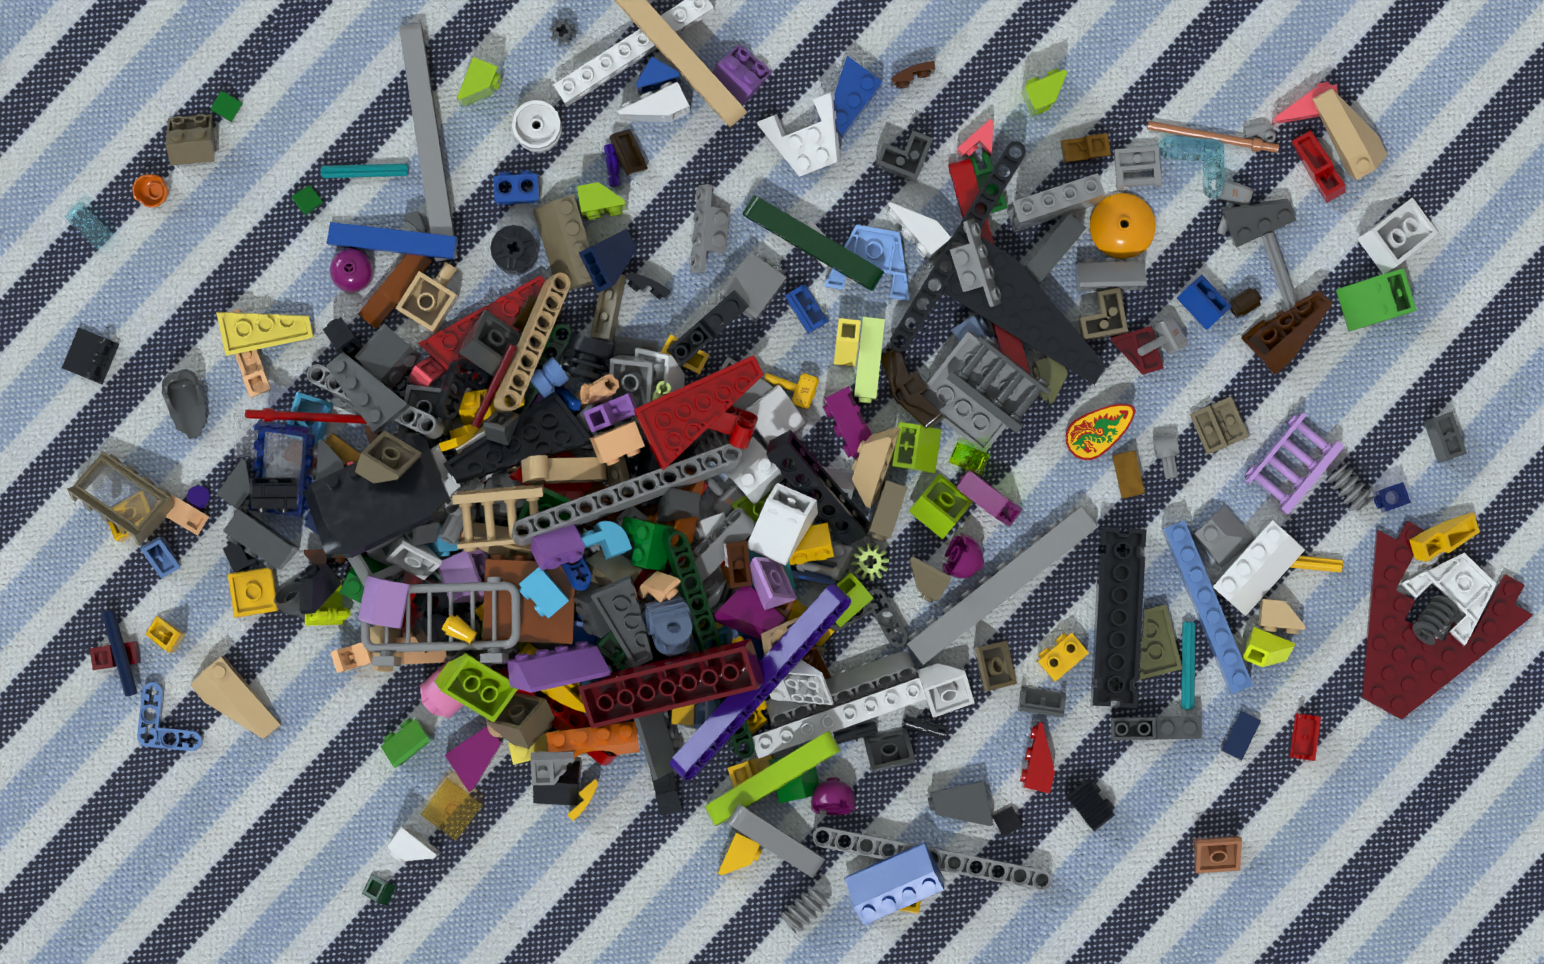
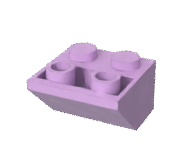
M481 549L470 552L462 551L442 560L441 565L437 568L442 583L485 582V559L489 558L487 552ZM475 591V601H483L484 591ZM453 592V603L470 602V592Z

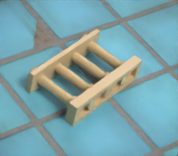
M544 484L454 492L452 494L453 505L459 504V507H461L465 539L459 540L457 548L470 552L477 550V547L516 544L512 540L513 525L517 521L515 502H517V499L526 498V501H529L530 516L539 513L538 500L544 495ZM503 500L507 507L509 536L496 537L493 504H495V501ZM481 502V505H484L487 538H473L470 510L472 503Z

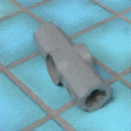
M472 479L465 481L461 491L485 489L481 481ZM451 500L447 506V513L449 515L438 535L442 541L456 545L463 532L461 507H459V504L453 505ZM472 503V506H470L472 521L477 514L475 509L477 503Z

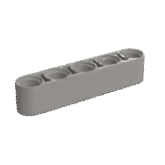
M741 804L737 805L727 820V823L812 878L825 861L822 856Z

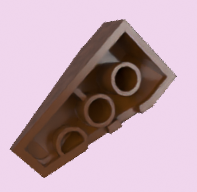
M1318 290L1296 302L1295 306L1284 312L1281 310L1276 313L1277 316L1267 322L1262 320L1257 323L1241 339L1262 363L1276 375L1292 361L1333 303Z

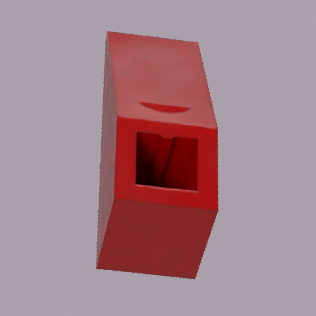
M1037 722V726L1033 725L1030 738L1033 739L1031 748L1027 747L1025 760L1028 761L1026 769H1022L1020 782H1023L1022 787L1050 794L1055 770L1043 723Z

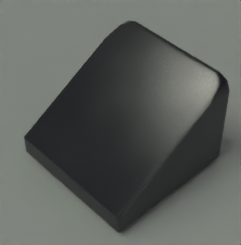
M1012 806L992 816L1003 837L1023 827Z

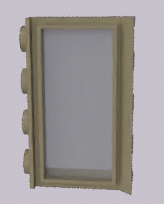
M101 451V455L67 491L74 502L77 499L81 500L88 511L92 509L97 511L103 521L106 523L109 521L113 522L124 535L127 532L131 534L136 544L140 546L174 507L171 500L172 496L167 490L155 487V484L149 478H142L137 475V471L131 466L127 465L125 467L115 455H108Z

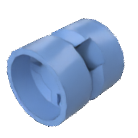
M551 357L542 364V369H535L530 381L545 399L554 392L555 386L561 387L569 381V378L557 361Z

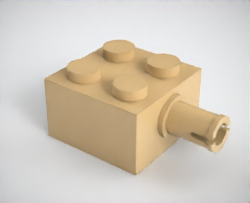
M445 262L436 278L433 279L419 271L395 309L432 333H437L459 298L457 294L447 289L448 287L446 286L457 269Z

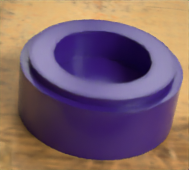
M194 486L189 489L187 493L189 505L196 509H202L209 503L210 494L205 487Z

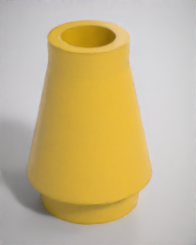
M451 614L442 627V630L446 632L445 635L469 644L472 643L477 634L458 615L455 617Z

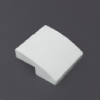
M779 385L745 409L757 415L758 421L755 429L758 430L767 447L770 440L789 430L794 433L805 424L801 414Z

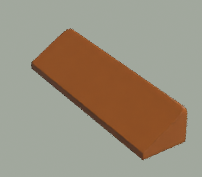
M407 254L360 310L358 315L377 329L400 302L419 271L423 273L432 263V260L426 256Z

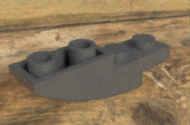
M1202 716L1111 718V740L1203 739Z

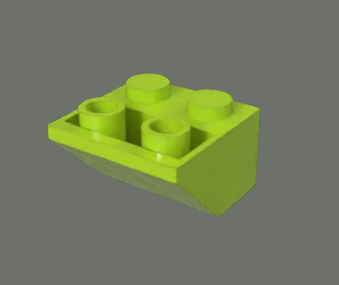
M1057 68L1048 72L1045 78L1039 79V77H1035L1026 81L1027 84L1024 85L1021 94L1031 117L1052 109L1067 75L1066 69L1060 71Z
M599 182L577 186L581 213L584 218L588 217V220L600 219L602 214L610 213V216L622 215L623 211L627 210L625 200Z
M898 422L897 427L901 428L894 448L891 467L935 474L941 429L925 428L922 425Z
M851 572L836 583L851 598L850 606L835 622L839 627H842L873 599L871 594Z

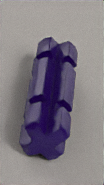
M613 144L604 145L605 155H607L605 157L607 173L610 175L608 178L609 186L618 187L621 186V179L618 176L620 174L618 158L615 155L616 151Z

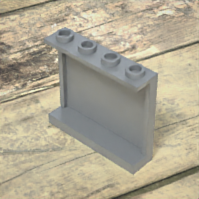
M1096 173L1013 201L1014 209L1007 211L1015 233L1069 215V213L1072 214L1098 205L1105 192L1099 175Z

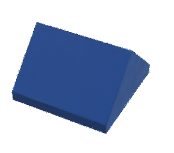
M651 56L636 83L638 94L641 95L659 90L662 85L671 81L673 84L676 82L681 84L679 72Z

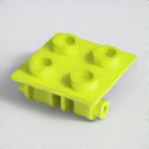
M342 584L315 613L305 614V626L343 625V620L349 618L351 612L346 607H343L342 594L339 593Z

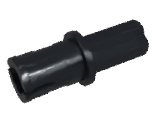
M873 721L857 726L852 725L850 728L833 732L837 744L852 740L857 742L860 738L877 734L878 729Z

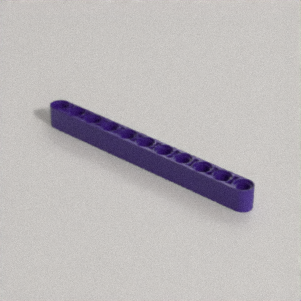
M836 584L828 586L760 660L759 665L764 682L759 689L728 696L670 761V766L685 781L693 779L839 619L850 606L851 598Z

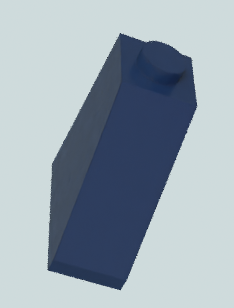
M627 229L579 252L598 293L616 284L637 249Z

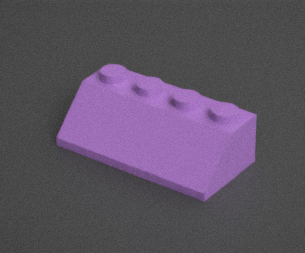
M588 641L575 642V646L571 647L559 645L552 651L548 649L536 650L533 655L527 653L517 654L514 659L507 660L510 687L530 693L611 675L610 669L598 647L588 644Z

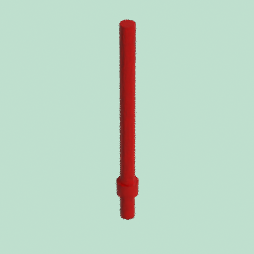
M273 408L245 410V418L262 419L265 422L292 420L367 424L361 415L274 411Z

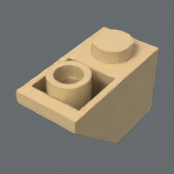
M1260 600L1258 626H1263V631L1276 632L1277 628H1284L1285 633L1299 634V630H1305L1304 623L1286 601Z

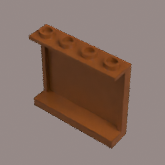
M491 554V558L485 559V582H487V577H501V581L511 582L519 590L521 588L519 583L539 566L536 560L527 559V555H513V559H506L504 554ZM567 562V563L570 564V565H575V564H577V562H574V563ZM560 565L555 569H545V571L570 600L550 618H547L546 615L541 617L534 608L535 602L531 598L527 600L520 592L521 634L518 642L573 644L575 589L570 584ZM502 590L497 591V640H508L512 634L511 594L509 591ZM484 591L482 640L492 641V591Z

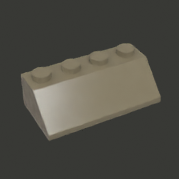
M574 194L553 200L534 209V216L552 274L565 273L569 277L571 284L568 292L593 284L579 255V252L589 248L590 244ZM555 280L556 287L559 289L560 285L558 281Z

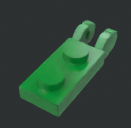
M987 151L982 152V160L985 163L986 169L980 171L974 155L968 157L974 169L979 191L994 169ZM994 185L986 188V192L990 196H995L999 193L998 188ZM1003 194L990 214L1008 208Z

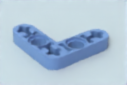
M147 683L143 687L137 733L139 743L146 747L185 751L200 749L203 744V737L199 732L160 727L164 689L159 683ZM152 686H155V690L159 691L158 695H154L153 702L158 701V706L154 704L146 705V701H151V694H148L147 691L152 689ZM148 708H153L157 714L156 718L152 721L147 720L145 717V711ZM143 723L156 724L155 728L150 727V734L154 735V738L150 739L149 743L143 738V734H146L148 731V727H143ZM168 732H172L176 736V742L173 745H168L164 741V737ZM180 733H184L182 738H191L193 734L194 738L198 739V743L190 747L191 744L189 742H182V747H180Z

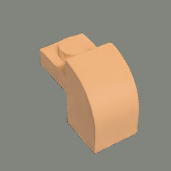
M362 642L330 652L337 673L372 663V652L367 650Z

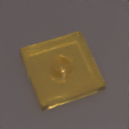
M447 778L420 815L457 841L483 804Z

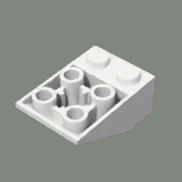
M671 81L660 87L661 90L654 94L650 91L640 97L641 100L635 103L629 101L620 106L621 110L618 111L621 121L672 122L690 113V106L678 82L673 84Z
M890 202L887 204L886 216L894 225L896 223L899 224L901 234L907 241L912 240L916 244L915 250L922 258L926 256L930 260L949 243L951 237L938 221Z
M777 483L760 513L748 541V549L786 566L818 514L817 500Z
M800 660L769 694L771 699L777 701L815 703L819 705H833L834 703L823 673L803 660Z

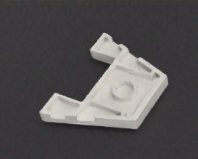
M833 91L813 99L821 122L785 135L777 114L757 122L761 130L799 177L840 161L838 132H836L835 119L837 118L833 103L835 95Z
M1463 553L1429 571L1404 581L1401 586L1417 599L1433 584L1447 598L1452 600L1465 617L1449 633L1465 646L1497 584L1473 560Z

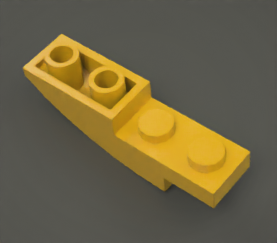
M526 642L522 645L518 654L527 653L533 655L538 649L530 642ZM580 682L541 690L559 703L586 713L578 686L581 684Z

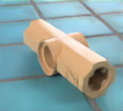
M608 374L591 384H583L580 391L574 394L582 403L580 406L581 410L578 412H581L588 404L596 405L607 402L609 397L615 394L619 388V381L612 374Z

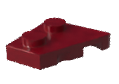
M1152 326L1111 338L1115 346L1142 375L1164 369L1158 348L1144 356H1140L1138 353V348L1156 339Z

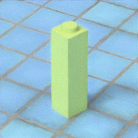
M862 318L854 398H858V402L871 403L877 397L885 319Z

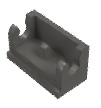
M1453 412L1424 421L1438 463L1467 454Z
M1021 687L1018 711L1064 718L1066 693Z

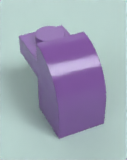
M630 392L588 409L583 413L591 432H595L634 416L633 410L637 408V405Z

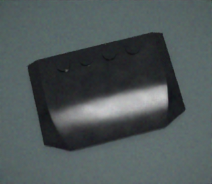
M411 436L402 440L422 454L397 480L372 483L355 472L357 461L311 483L307 487L304 495L324 552L328 558H333V556L353 558L434 520L439 515V509L445 503L449 504L451 502L426 436Z

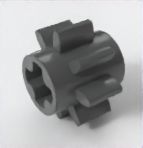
M567 18L564 19V22L560 23L558 20H555V28L549 27V30L555 33L551 36V40L557 39L560 47L565 42L571 45V37H577L575 33L571 32L575 25L571 24L569 26ZM563 28H566L568 34H564L563 37H560L558 31H562Z

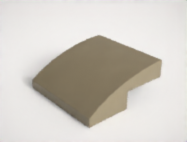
M1233 396L1190 414L1207 455L1250 437Z

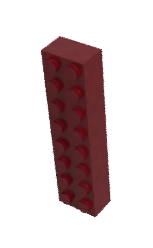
M747 639L612 672L609 676L583 681L578 686L592 729L756 690L763 684L764 678L752 639Z

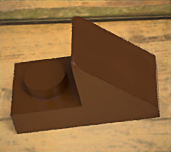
M747 541L723 543L725 564L720 565L729 588L752 586Z
M324 549L304 550V555L313 564L327 563L329 566V559H332V563L346 562L344 556L328 558Z

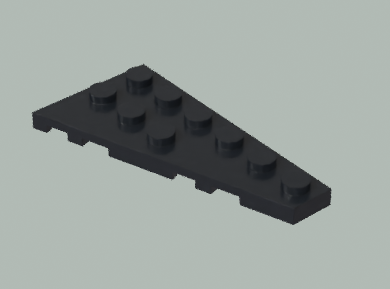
M554 391L545 399L543 398L520 413L509 445L487 440L485 436L445 462L444 467L458 484L521 465V460L529 456L546 455L549 457L592 444L590 441L591 437Z

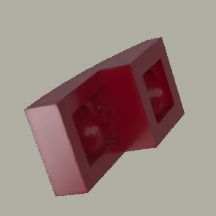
M138 641L124 643L130 665L141 663ZM110 645L90 648L93 670L116 667Z

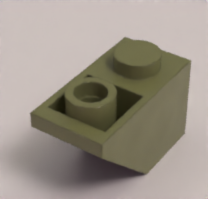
M1047 357L1035 361V367L1032 368L1036 379L1040 376L1050 384L1048 388L1051 391L1048 395L1043 391L1040 393L1042 401H1047V404L1050 405L1055 401L1068 373L1066 367Z

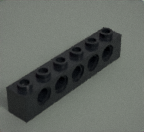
M791 430L769 441L766 452L769 461L777 466L782 476L788 479L794 486L795 491L817 500V510L821 521L828 523V527L833 531L834 536L848 546L867 536L870 522Z

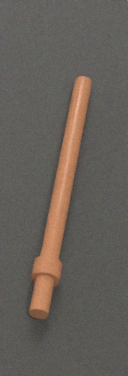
M1148 121V130L1251 148V151L1256 152L1263 150L1278 153L1279 144L1264 142L1259 138L1253 137L1252 140Z

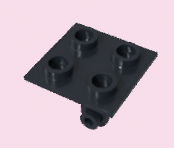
M78 327L62 369L103 385L119 344Z

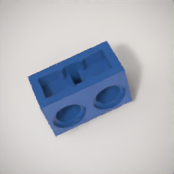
M520 171V175H512V172H499L498 176H493L496 205L540 203L539 176L534 174V171ZM530 181L534 184V187L530 192H525L522 190L523 183ZM503 183H510L512 188L510 192L502 193L500 192V186Z

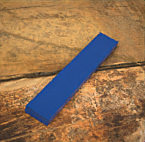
M330 222L326 244L455 260L458 237Z

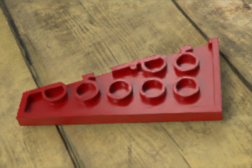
M754 355L633 410L662 471L764 375Z

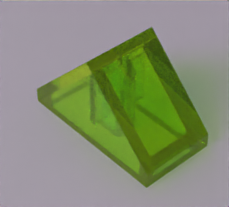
M957 442L949 463L981 476L990 454Z

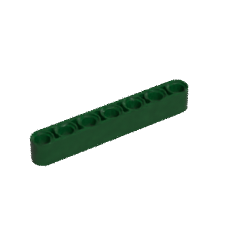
M755 195L752 196L742 213L749 220L871 291H874L884 274V271Z

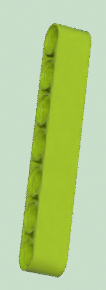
M827 731L713 800L704 808L713 824L717 826L729 819L738 804L748 808L840 752L841 749L831 731Z

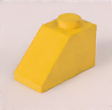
M736 832L718 874L722 876L751 865L753 860L758 861L763 850L759 848L760 844Z

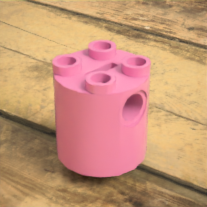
M447 661L419 686L421 702L433 715L449 719L464 705L441 692L434 682L445 665L450 662Z

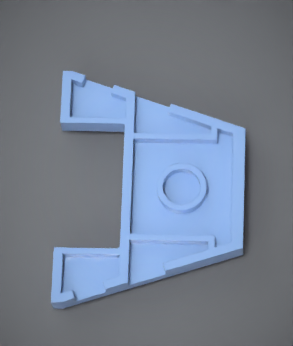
M856 225L844 247L882 269L884 274L893 275L889 298L909 301L910 295L900 232ZM832 268L824 287L844 290L846 276Z

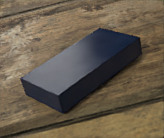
M1240 711L1221 751L1242 761L1261 720Z

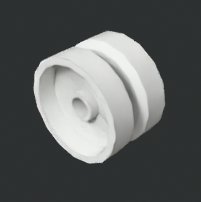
M532 100L526 102L516 110L513 116L512 129L515 138L523 148L531 152L542 153L552 149L562 135V124L558 112L552 105L544 101ZM536 123H540L539 129H534Z

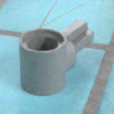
M1176 435L1153 438L1154 452L1156 458L1162 459L1165 478H1176L1178 473L1175 456L1179 454Z

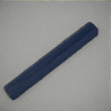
M114 610L102 613L123 692L126 697L137 694V688Z

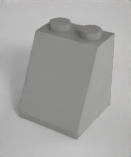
M752 252L749 253L720 291V298L724 299L735 290L749 305L742 313L754 322L758 321L787 280V277L784 276L786 272L777 265L771 267L766 263L768 259L758 252L755 255Z

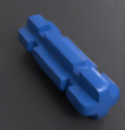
M563 385L561 387H554V391L572 412L581 410L580 406L582 403Z

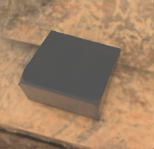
M419 211L403 215L404 219L421 233H428L422 214Z

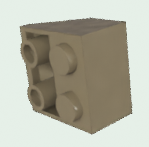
M212 114L168 118L165 145L170 166L215 161L216 147Z

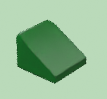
M221 91L211 110L232 122L243 103Z
M310 185L291 196L306 216L324 203Z

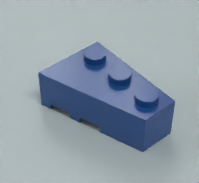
M849 56L846 57L834 93L835 100H833L837 118L835 119L836 132H838V136L841 138L846 135L882 87L883 83Z

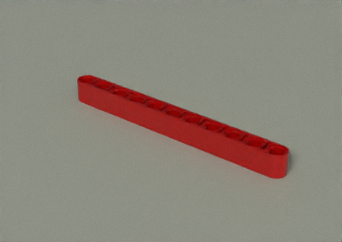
M970 158L948 164L962 219L980 192ZM983 204L975 206L974 209L978 215L986 213ZM986 220L981 228L980 237L994 245L989 223ZM992 323L995 337L1000 345L999 350L1030 373L1021 340Z

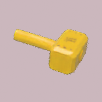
M767 372L764 377V381L794 392L791 401L796 407L805 410L810 408L812 399H814L817 392L816 389L819 383L817 377L802 373L798 384Z

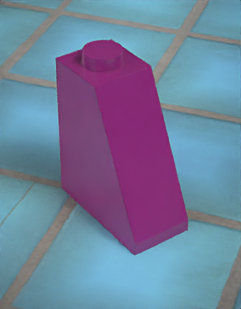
M970 470L960 478L959 484L956 487L990 515L1009 527L1023 510Z
M751 586L740 587L713 616L715 622L762 640V633L779 626L785 619L774 607L764 610L757 592Z
M487 726L445 754V757L469 792L475 789L503 744L501 741L502 737L492 736Z

